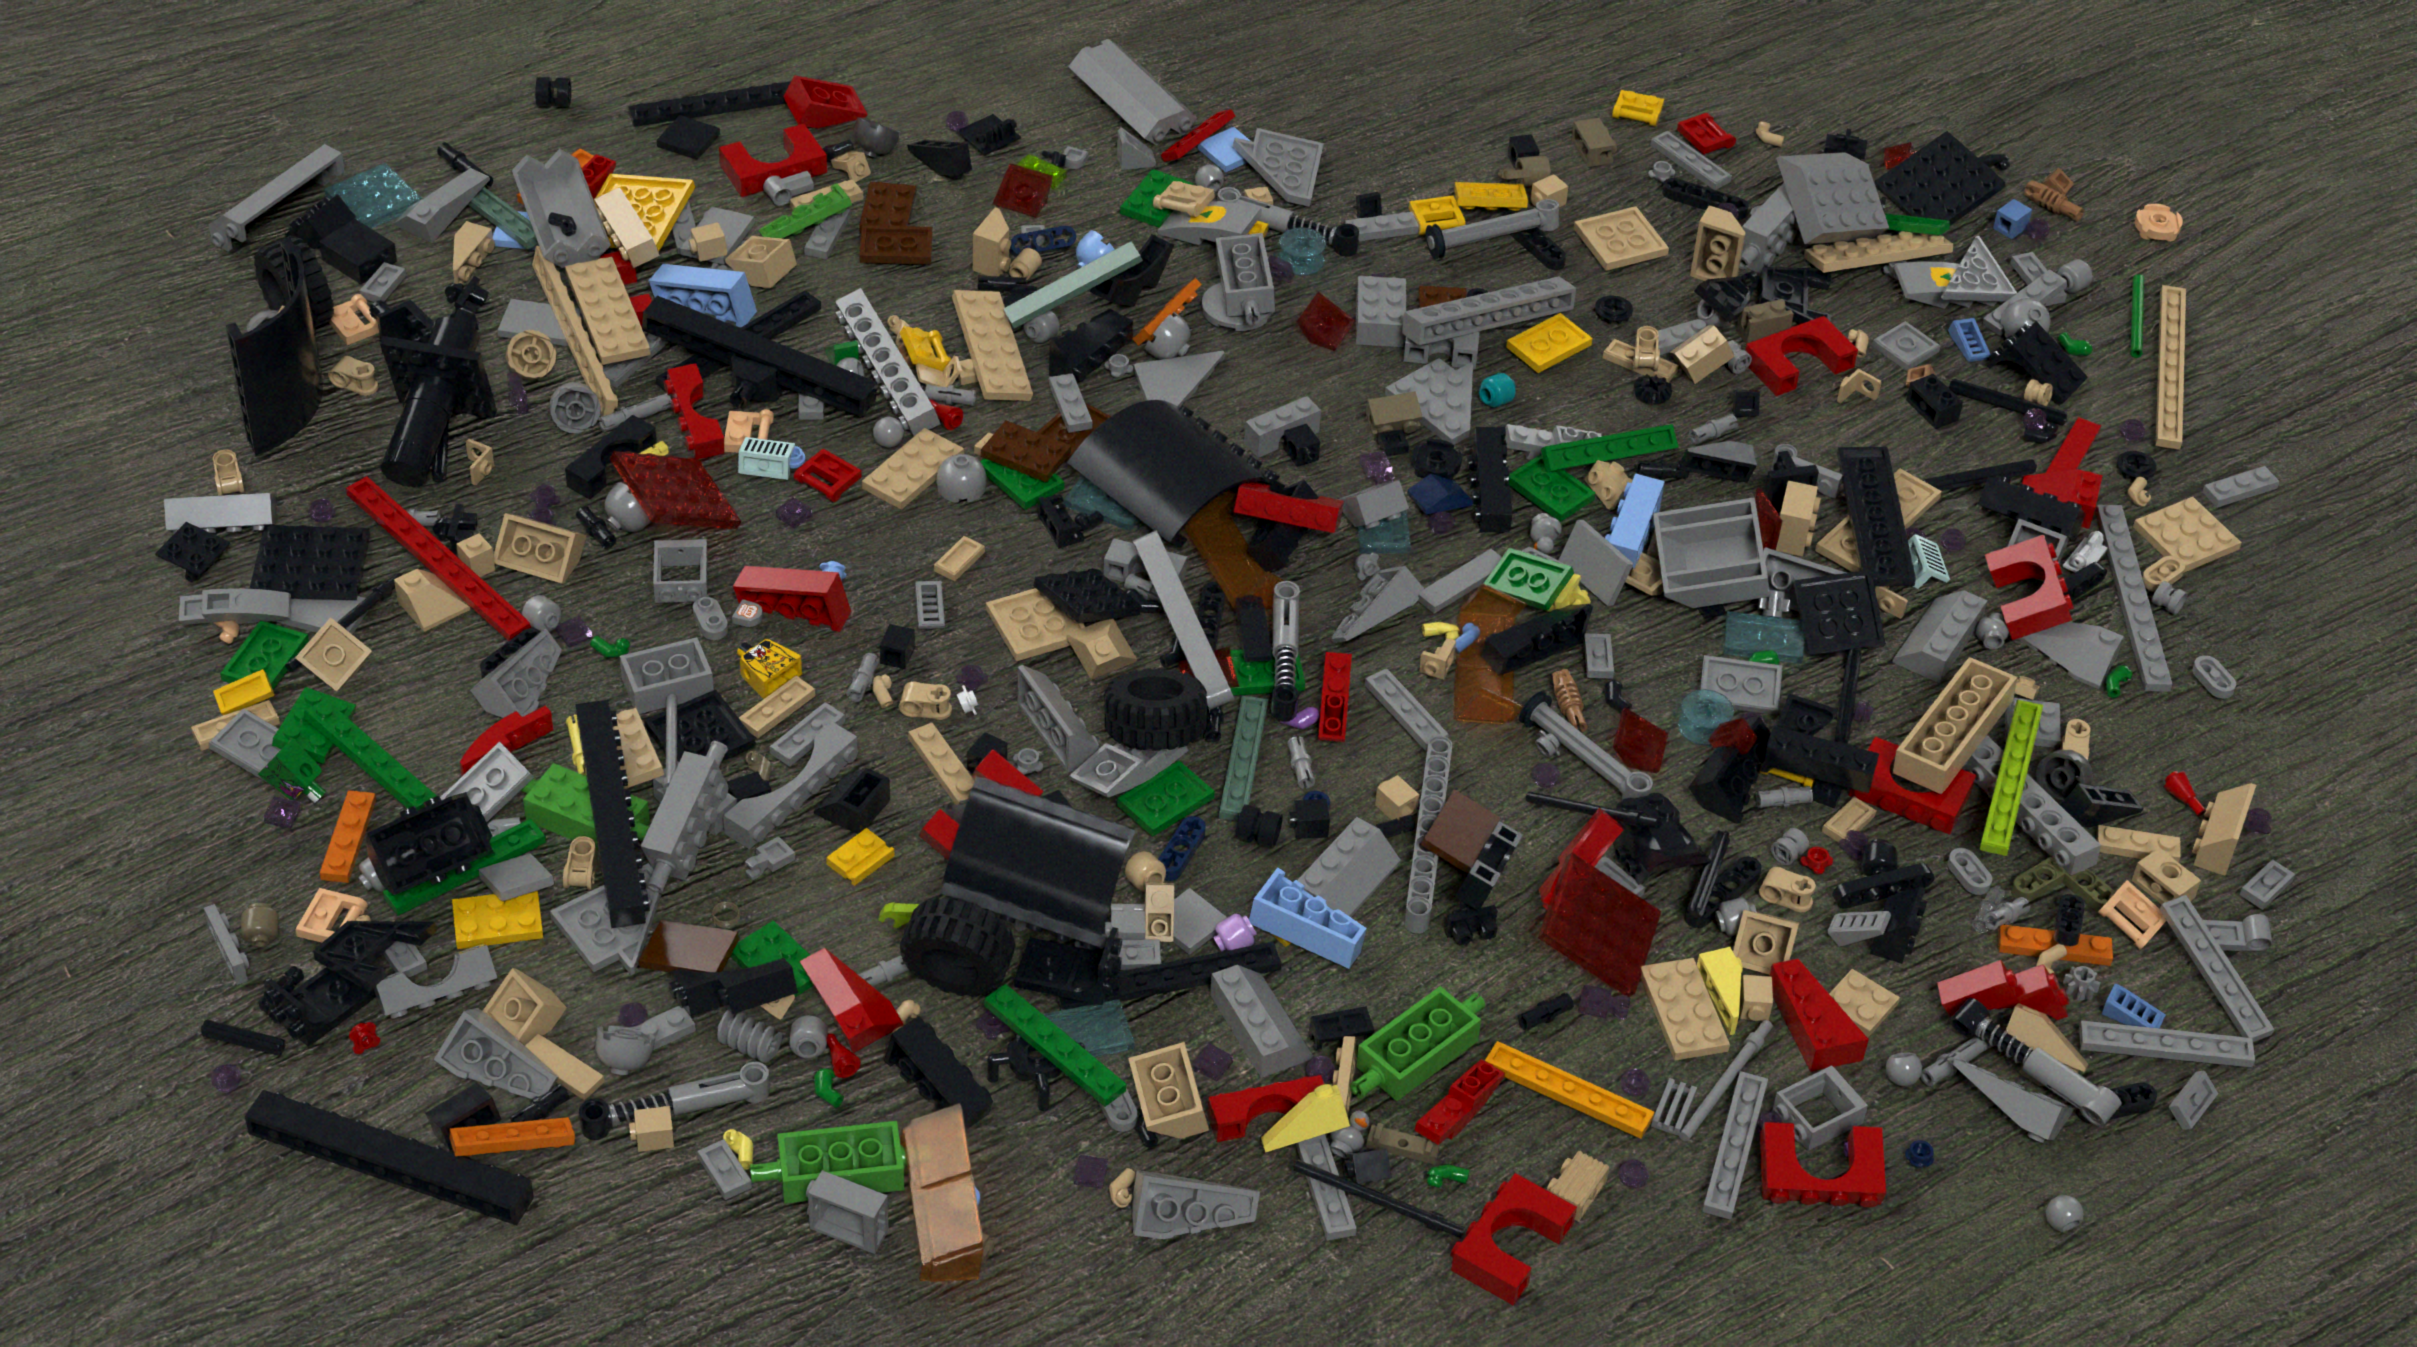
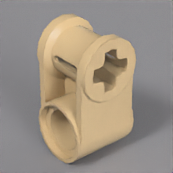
M1651 326L1640 327L1637 331L1633 369L1647 367L1658 371L1660 349H1658L1659 334Z
M344 356L328 373L330 381L339 388H344L364 396L374 394L378 390V382L373 376L375 369L371 363L363 362L350 356Z
M231 450L216 452L213 456L218 496L235 492L245 494L236 454Z
M908 682L904 686L899 710L908 717H923L936 720L946 719L952 713V706L949 703L951 691L942 684Z
M2081 719L2070 720L2066 726L2065 735L2062 737L2060 750H2073L2082 754L2088 760L2091 731L2088 723Z
M578 837L571 842L567 863L563 872L564 888L569 889L570 886H579L593 890L597 855L595 842L590 837Z
M1772 867L1759 889V894L1769 903L1778 904L1802 913L1812 908L1813 900L1811 895L1815 892L1816 884L1808 876H1802L1781 867Z

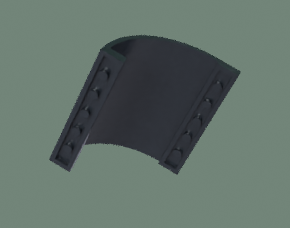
M290 237L280 239L290 301L276 316L247 333L242 334L236 322L226 325L246 438L255 456L280 446L298 434L314 417L323 394L319 353L315 339L306 274L302 262L303 256L298 245L295 246Z
M1164 400L1142 401L1117 412L1098 426L1081 443L1067 462L1154 531L1157 530L1158 534L1179 547H1183L1187 541V538L1180 534L1183 528L1200 510L1224 492L1242 483L1257 481L1262 484L1271 485L1270 489L1275 492L1285 487L1278 480L1280 476L1269 468L1265 471L1261 468L1263 463L1252 455L1248 458L1243 454L1246 451L1244 448L1234 442L1232 445L1226 441L1228 437L1217 429L1213 432L1209 429L1211 426L1209 422L1201 417H1198V419L1193 417V410L1184 404L1178 407Z
M976 775L952 846L940 891L945 897H951L953 900L963 899L968 903L980 905L986 911L991 910L1000 913L999 918L1015 923L1016 919L1027 922L1026 927L1031 930L1042 932L1043 928L1053 931V937L1069 942L1071 937L1080 940V946L1094 951H1096L1097 947L1104 949L1108 939L1107 935L1104 934L1105 922L1107 921L1129 842L1133 839L1135 830Z

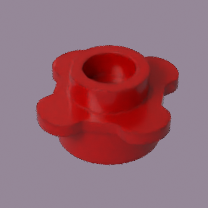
M1812 847L1808 850L1807 856L1801 857L1800 862L1803 866H1808L1815 874H1823L1825 868L1833 864V858L1829 856L1826 849Z
M373 1022L360 1023L351 1029L349 1039L354 1044V1053L362 1054L365 1049L379 1045L380 1038L376 1036V1025Z

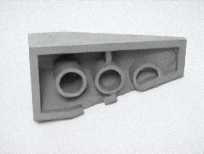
M470 168L409 206L394 224L411 234L433 243L485 186L490 178Z
M1406 566L1378 570L1359 593L1362 599L1352 604L1350 609L1353 613L1341 621L1331 637V641L1333 643L1348 641L1403 609L1413 606L1419 600L1418 595L1423 591L1424 587Z
M2066 622L2018 639L2034 651L2045 653L2050 657L2049 661L2052 664L2063 666L2068 670V675L2073 679L2099 689L2118 657L2124 636L2100 626Z
M544 629L486 675L470 691L488 713L504 718L517 711L523 717L537 709L539 705L538 698L547 686L545 684L549 673L553 672L562 649L548 630Z
M478 1008L463 1011L434 1058L436 1062L458 1077L469 1078L482 1082L484 1085L499 1087L530 1099L535 1096L539 1098L550 1091L559 1078L501 1024Z
M1955 1059L1953 1063L1961 1073L2016 1124L2029 1131L2028 1137L2044 1143L2045 1139L2054 1140L2074 1110L2073 1107L2039 1092L2030 1091L2029 1093L2025 1091L2022 1085L2007 1079L2001 1080L1998 1078V1075L1964 1060Z
M1137 1170L1132 1197L1133 1235L1168 1239L1177 1235L1194 1234L1217 1227L1224 1228L1254 1222L1256 1220L1260 1191Z

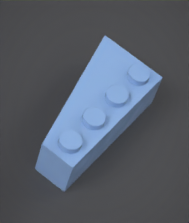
M662 264L649 280L654 298L658 295L703 314L714 315L716 319L726 322L730 320L736 322L738 327L748 324L757 312L745 272Z
M1636 473L1632 483L1627 482L1624 497L1626 499H1621L1617 509L1619 516L1613 517L1610 527L1612 534H1607L1605 537L1608 542L1634 563L1632 568L1636 567L1643 552L1644 544L1648 541L1649 533L1654 528L1653 513L1660 512L1665 481Z
M1277 867L1253 900L1249 918L1250 923L1349 969L1361 953L1367 928L1341 910H1332L1327 906L1325 899L1319 895L1313 897L1304 890L1305 886L1297 880L1294 882L1284 877L1285 872Z

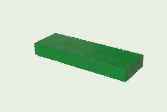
M1885 214L1889 226L1887 230L1942 235L1950 229V221Z

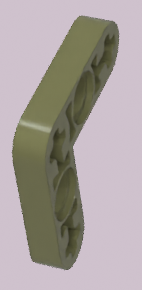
M2052 856L2017 876L2011 890L2015 899L2024 897L2030 902L2063 883L2073 893L2083 898L2085 903L2096 912L2115 893L2089 868L2074 875H2069L2057 864ZM2038 874H2047L2051 880H2042L2038 877ZM2084 879L2088 881L2090 885H2080L2076 880Z

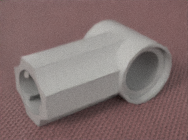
M805 171L782 179L776 175L771 176L764 182L763 189L777 206H783L793 196L814 190V183L810 173Z

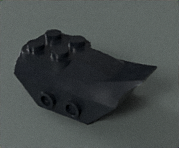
M466 792L441 800L440 796L425 801V807L416 810L415 806L399 812L400 818L367 833L366 845L369 859L379 881L390 893L397 895L430 881L431 885L437 884L447 879L446 873L455 870L456 875L472 868L470 863L494 853L489 843L492 834L480 807L471 803Z
M1651 793L1648 796L1639 798H1625L1617 804L1616 809L1628 812L1631 810L1642 811L1645 815L1658 817L1662 820V825L1659 829L1646 826L1637 828L1629 826L1627 822L1617 821L1624 830L1613 842L1617 862L1624 866L1627 874L1631 875L1638 885L1643 884L1655 872L1691 866L1696 873H1700L1711 862L1701 846L1695 842L1680 823V812L1663 794Z

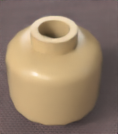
M1142 851L1136 853L1128 860L1125 867V875L1127 880L1137 889L1145 892V882H1164L1166 869L1164 864L1152 853Z

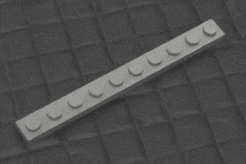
M2097 505L2095 511L2097 521L2103 534L2104 546L2108 547L2106 553L2144 691L2170 692L2172 688L2171 677L2122 505Z

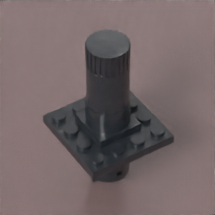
M458 308L454 318H438L433 324L426 343L383 336L380 346L398 400L403 403V409L380 467L383 475L392 482H396V484L407 487H419L425 483L452 412L456 414H471L479 418H495L497 408L480 352H475L480 339L478 330L480 331V323L468 311Z

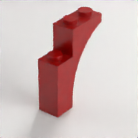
M1601 808L1595 812L1558 857L1560 864L1539 888L1540 900L1544 903L1542 906L1554 916L1559 913L1565 918L1572 910L1574 901L1589 874L1624 830L1619 822Z
M1999 960L1937 983L1942 1006L1950 1017L1967 998L1976 999L1987 1010L2015 1008L2020 1003L2047 1014L2056 1020L2068 1017L2066 1005L2070 1003L2064 988L2060 989L2055 974H2049L2044 964L2014 974L2012 969L2007 970L2003 962Z

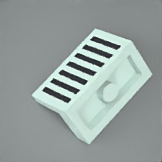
M745 437L739 449L738 473L788 480L790 476V457L795 448V443Z
M1914 534L1908 540L1916 577L1915 586L1913 587L1919 589L1931 576L1947 583L1950 578L1938 545Z

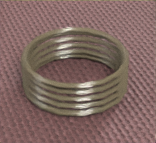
M732 902L718 903L712 910L713 922L721 928L735 926L740 920L738 906ZM729 908L737 912V916L730 921H720L715 917V914L721 909Z

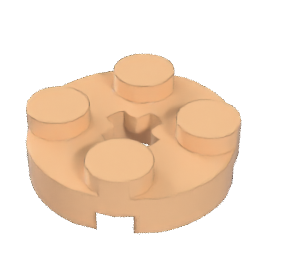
M2162 204L2145 205L2143 210L2139 209L2135 217V226L2140 231L2139 235L2146 240L2174 241L2180 233L2183 223L2182 217L2178 212L2175 215L2170 212V207Z

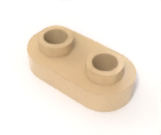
M2175 556L2161 558L2144 571L2142 578L2145 588L2155 592L2163 581L2170 584L2175 583L2183 576L2184 562Z

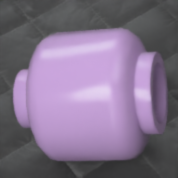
M1233 914L1216 925L1218 935L1213 938L1221 952L1226 949L1228 951L1252 946L1254 944L1253 936L1257 935L1246 915L1241 917L1239 914Z

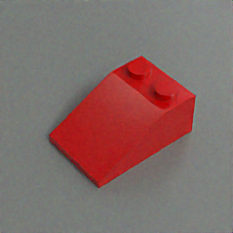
M794 75L783 96L797 124H805L806 127L822 128L857 120L858 117L866 118L868 115L854 88L849 85Z
M2076 469L2026 475L2023 477L2022 484L2034 488L2035 493L2043 495L2046 492L2057 496L2058 501L2064 503L2071 501L2081 505V510L2086 513L2081 527L2089 529L2096 508L2103 475Z

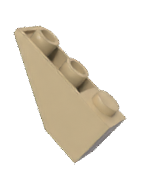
M466 221L455 234L453 256L455 284H463L467 281L473 271L481 265L484 258L493 251L495 241L491 228Z
M2020 1003L2015 1006L2006 1028L2008 1034L2016 1036V1039L2020 1042L2025 1041V1045L2029 1048L2033 1047V1050L2040 1047L2077 1073L2079 1070L2085 1072L2089 1065L2046 1014Z

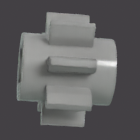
M1770 590L1769 597L1758 599L1757 609L1763 610L1762 616L1782 618L1783 612H1789L1790 600L1784 599L1785 592Z
M2086 966L2071 967L2070 973L2065 974L2063 984L2068 986L2066 993L2078 1001L2087 998L2091 1000L2093 994L2098 992L2100 982L2095 981L2097 973Z

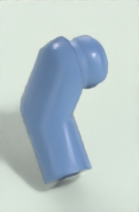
M1473 623L1465 624L1462 628L1463 634L1455 639L1456 653L1462 652L1480 636V629Z

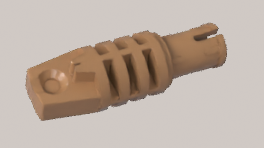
M2032 180L2027 183L2024 195L2044 208L2047 207L2048 210L2055 214H2065L2076 222L2082 218L2084 213L2081 212H2084V208L2068 201L2067 196Z
M1568 669L1552 673L1554 693L1561 713L1567 717L1568 722L1577 730V724H1579L1581 732L1586 731L1588 725L1582 713L1584 704L1578 687Z

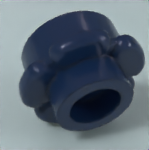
M1914 1141L1910 1148L1906 1149V1159L1910 1160L1911 1165L1915 1167H1928L1934 1162L1933 1148L1926 1141Z

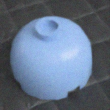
M1090 230L1077 245L1076 258L1079 262L1077 267L1081 268L1115 249L1110 243L1106 245L1101 241L1104 238L1096 231Z

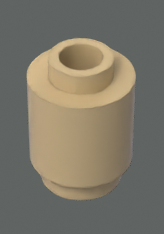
M1031 248L1023 249L1010 264L1009 273L1011 277H1026V280H1028L1042 264L1039 253Z

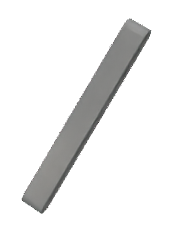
M1157 530L1133 540L1194 677L1200 680L1207 691V705L1209 709L1212 710L1234 700L1227 680Z
M1445 736L1432 737L1428 742L1404 921L1406 929L1415 934L1425 932L1430 924L1438 855L1420 844L1445 805L1452 752V742Z

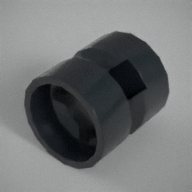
M550 77L536 78L535 100L537 107H550L552 104H555L556 107L570 108L572 93L570 78L557 77L555 81H552ZM554 88H557V97H554Z
M1245 804L1238 819L1235 837L1247 842H1252L1255 839L1258 845L1273 849L1280 835L1283 815L1269 810L1263 814L1260 808Z

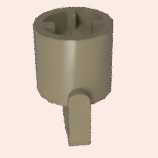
M1546 155L1521 157L1516 161V168L1499 169L1498 176L1501 179L1517 178L1518 184H1524V187H1532L1533 183L1551 176L1549 160Z

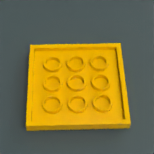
M609 174L596 198L620 187L651 234L659 252L695 189L694 181L689 179ZM609 235L610 248H616Z

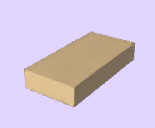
M963 536L934 564V571L956 581L985 553V546Z
M1853 797L1823 825L1822 832L1844 846L1875 817L1877 810L1858 798Z

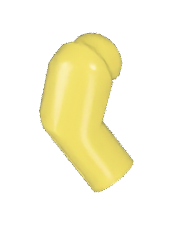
M1444 622L1422 624L1423 637L1446 635L1445 639L1452 640L1459 637L1458 632L1460 630L1457 625Z
M735 1129L727 1130L723 1135V1139H725L730 1149L738 1154V1161L743 1169H750V1164H753L752 1140Z

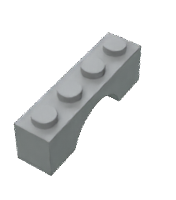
M481 944L455 953L451 971L442 981L434 985H417L410 981L404 973L397 972L386 976L373 989L381 1013L385 1016L390 1015L391 1019L408 1014L407 1008L418 1005L419 1009L435 1005V999L446 996L447 1000L459 997L464 994L463 989L472 986L474 990L488 987L491 985L490 980L496 979L497 975L487 945Z

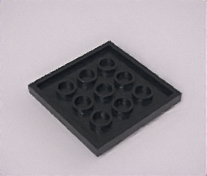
M1948 131L1875 180L1876 188L1907 216L1950 221V226L2006 187L2005 181Z
M264 525L249 589L287 592L291 595L290 599L357 600L370 539L369 528Z

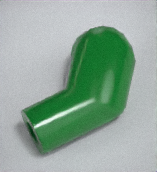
M2067 332L2061 333L2058 337L2060 344L2072 356H2088L2092 353V345L2085 340H2073Z
M1450 1164L1432 1167L1427 1173L1429 1174L1427 1184L1440 1188L1443 1178L1467 1184L1470 1170Z

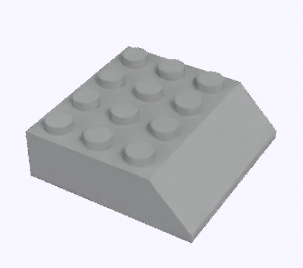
M1848 153L1779 156L1776 158L1804 244L1854 241L1858 238L1872 239L1889 229L1867 163Z
M1755 497L1653 513L1665 597L1691 608L1770 596Z

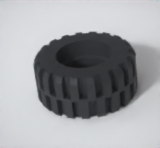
M288 236L295 246L298 245L302 252V262L306 274V284L313 326L315 328L328 323L333 316L334 303L331 298L332 293L328 286L327 278L322 271L323 269L307 243H304L301 238ZM280 240L259 248L254 256L255 272L264 299L267 301L269 309L279 311L282 306H286L290 301Z
M1147 668L1142 671L1133 670L1128 674L1123 673L1117 679L1114 678L1104 692L1106 731L1119 744L1124 743L1127 747H1137L1139 750L1153 749V751H1160L1161 749L1172 750L1179 746L1185 747L1189 742L1194 743L1206 730L1207 691L1196 677L1193 678L1188 673H1180L1178 670L1169 671L1164 668L1151 670V668Z
M936 897L924 901L914 909L900 942V953L903 962L906 963V967L910 971H914L917 978L927 981L928 985L941 988V991L947 993H956L958 996L970 995L971 997H978L981 994L983 996L987 995L1001 986L1015 952V941L1010 928H1006V923L1001 918L997 919L993 912L982 909L978 904L967 903L963 899L953 900L951 897L939 899Z

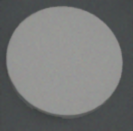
M1221 283L1210 287L1202 297V313L1210 323L1217 327L1222 325L1236 328L1235 331L1253 330L1267 323L1268 318L1272 314V312L1260 314L1261 321L1258 324H1255L1254 318H1252L1253 325L1246 322L1245 315L1227 317Z

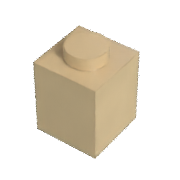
M1554 174L1532 184L1530 202L1536 206L1538 201L1552 199L1559 203V207L1566 205L1569 186Z
M718 222L691 229L692 239L688 240L692 254L696 253L700 262L727 255L725 235Z
M480 533L456 543L458 558L479 577L495 571L493 548Z
M1397 775L1388 781L1382 782L1377 787L1375 806L1391 820L1397 818L1399 821L1400 817L1412 816L1417 813L1419 794Z
M1743 975L1740 987V1019L1769 1021L1773 1005L1772 977Z
M670 1106L634 1110L635 1122L629 1123L631 1141L637 1140L638 1152L674 1148Z

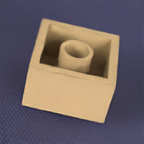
M1788 481L1773 550L1803 557L1805 547L1810 548L1813 533L1808 531H1814L1817 514H1812V512L1818 513L1821 498L1816 497L1817 486Z

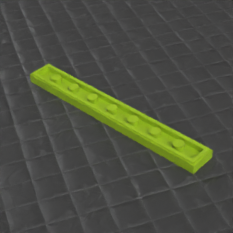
M2022 700L2016 701L1981 841V851L2003 856L2008 855L2042 715L2043 705Z

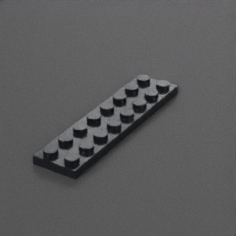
M1838 447L1837 457L1840 472L1843 475L1842 482L1860 571H1872L1874 587L1915 586L1916 577L1888 447Z

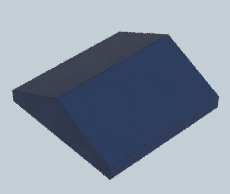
M1433 474L1428 475L1408 489V495L1426 515L1473 505V500L1454 480Z

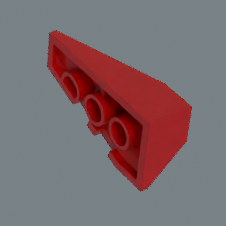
M826 948L799 961L853 1053L888 1035L896 1028L904 1026L891 1001Z

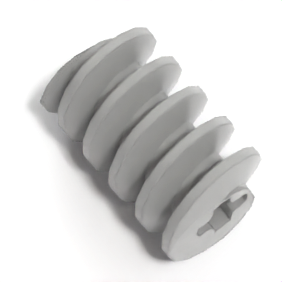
M727 1010L718 1025L717 1037L721 1044H728L730 1048L738 1049L742 1054L748 1053L751 1058H758L760 1062L767 1063L779 1050L782 1032L774 1036L775 1028L773 1026H768L765 1029L764 1022L759 1021L755 1025L754 1017H749L745 1021V1014L743 1012H739L735 1016V1014H731Z

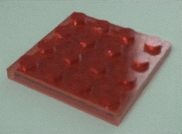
M613 451L610 458L611 462L651 522L738 529L741 523L740 518L699 459L693 457L679 458L672 455L658 456L651 453L638 454L630 451Z
M1571 852L1565 858L1538 939L1630 998L1636 993L1642 974L1641 967L1645 965L1662 911Z

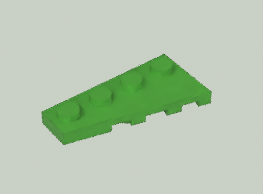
M836 183L830 187L831 192L823 195V193L817 194L813 197L814 201L811 204L797 206L792 211L791 216L782 215L758 231L761 237L784 239V237L790 234L801 233L805 227L811 224L822 223L826 220V217L832 214L843 213L847 210V207L852 205L851 200Z

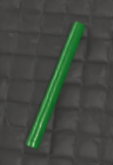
M2141 274L2133 276L2130 354L2134 358H2139L2143 354L2145 278Z

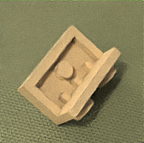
M1599 460L1596 461L1585 477L1586 483L1596 492V495L1609 510H1614L1621 499H1626L1624 497L1627 482L1632 483L1633 481L1624 473V468L1620 464Z

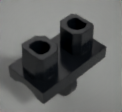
M1847 128L1846 135L1838 133L1837 135L1827 134L1824 153H1848L1859 160L1865 159L1868 140L1851 136V129Z
M473 276L465 289H463L464 286L461 283H451L446 287L445 295L449 303L455 302V310L450 317H455L458 308L468 311L475 316L479 306L470 301L480 306H483L486 302L489 292L478 286L479 278Z
M456 504L452 520L449 517L436 520L433 531L439 539L445 540L447 538L451 542L449 550L457 555L456 543L473 536V531L464 530H477V513L464 512L463 504Z
M1460 901V909L1453 910L1452 914L1447 916L1448 925L1445 928V934L1447 938L1454 937L1459 946L1471 942L1473 932L1477 931L1480 932L1485 940L1495 938L1498 930L1496 924L1498 910L1495 905L1482 907L1478 911L1464 905Z

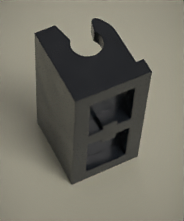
M1059 494L1046 498L1039 497L1038 517L1058 549L1083 542L1084 535L1079 531L1082 527L1080 524L1073 522L1066 511L1065 505L1057 504L1053 506L1055 502L1062 501L1063 497Z
M1367 1006L1311 1016L1309 1037L1310 1040H1315L1314 1050L1317 1051L1322 1050L1323 1043L1342 1040L1344 1036L1358 1037L1364 1035L1365 1041L1372 1036L1375 1029Z

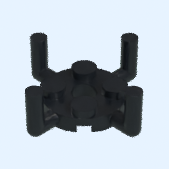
M1016 1034V1038L1008 1044L1007 1052L988 1056L987 1080L991 1083L997 1082L999 1079V1065L1008 1064L1018 1080L1037 1082L1038 1109L1040 1111H1047L1050 1105L1048 1079L1058 1077L1062 1071L1044 1056H1030L1029 1053L1037 1050ZM1079 1042L1078 1044L1085 1049V1045Z

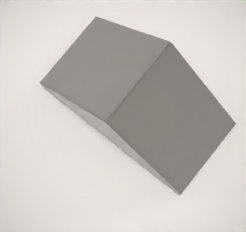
M1121 127L1118 130L1117 157L1121 170L1154 167L1156 161L1152 150Z

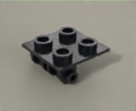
M994 114L957 130V133L984 155L1021 139V136L1015 132L1017 124L1014 119H1006L1003 122Z
M185 522L155 555L185 569V578L189 582L198 581L203 572L207 571L214 564V561L223 554V551L230 545V542Z

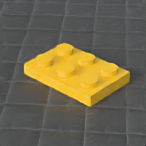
M1455 182L1454 185L1457 205L1464 209H1474L1475 206L1484 207L1489 210L1507 207L1509 210L1517 211L1521 210V208H1527L1528 205L1524 184Z
M1559 313L1508 339L1506 348L1537 373H1540L1592 346L1593 338L1562 313Z
M538 890L505 901H501L495 894L452 899L457 949L472 948L481 944L488 946L543 938Z

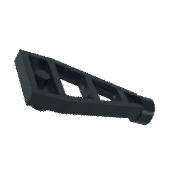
M1748 272L1737 277L1707 279L1700 283L1694 292L1728 322H1731L1744 311V307H1746L1753 291L1760 285V278L1756 273ZM1747 278L1752 281V285L1750 287L1747 286L1745 283V280Z

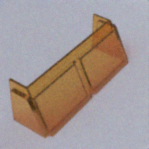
M1228 490L1200 510L1184 528L1203 559L1209 560L1206 564L1233 608H1236V598L1254 595L1262 597L1265 609H1271L1275 585L1285 580L1269 571L1266 573L1247 551L1249 545L1228 513L1236 504L1237 494Z
M1481 584L1462 605L1457 615V627L1460 630L1458 632L1459 636L1463 634L1462 628L1467 623H1473L1475 626H1478L1480 636L1462 652L1456 653L1455 664H1457V668L1455 669L1453 718L1456 721L1504 724L1505 721L1512 722L1524 707V705L1513 701L1514 671L1499 676L1481 655L1486 637L1514 626L1515 617L1527 603L1486 584Z
M956 1104L915 1118L910 1121V1126L902 1128L900 1145H903L905 1150L922 1264L920 1281L939 1282L979 1279L984 1251L983 1236L974 1181L971 1174L972 1168L962 1107L960 1104Z

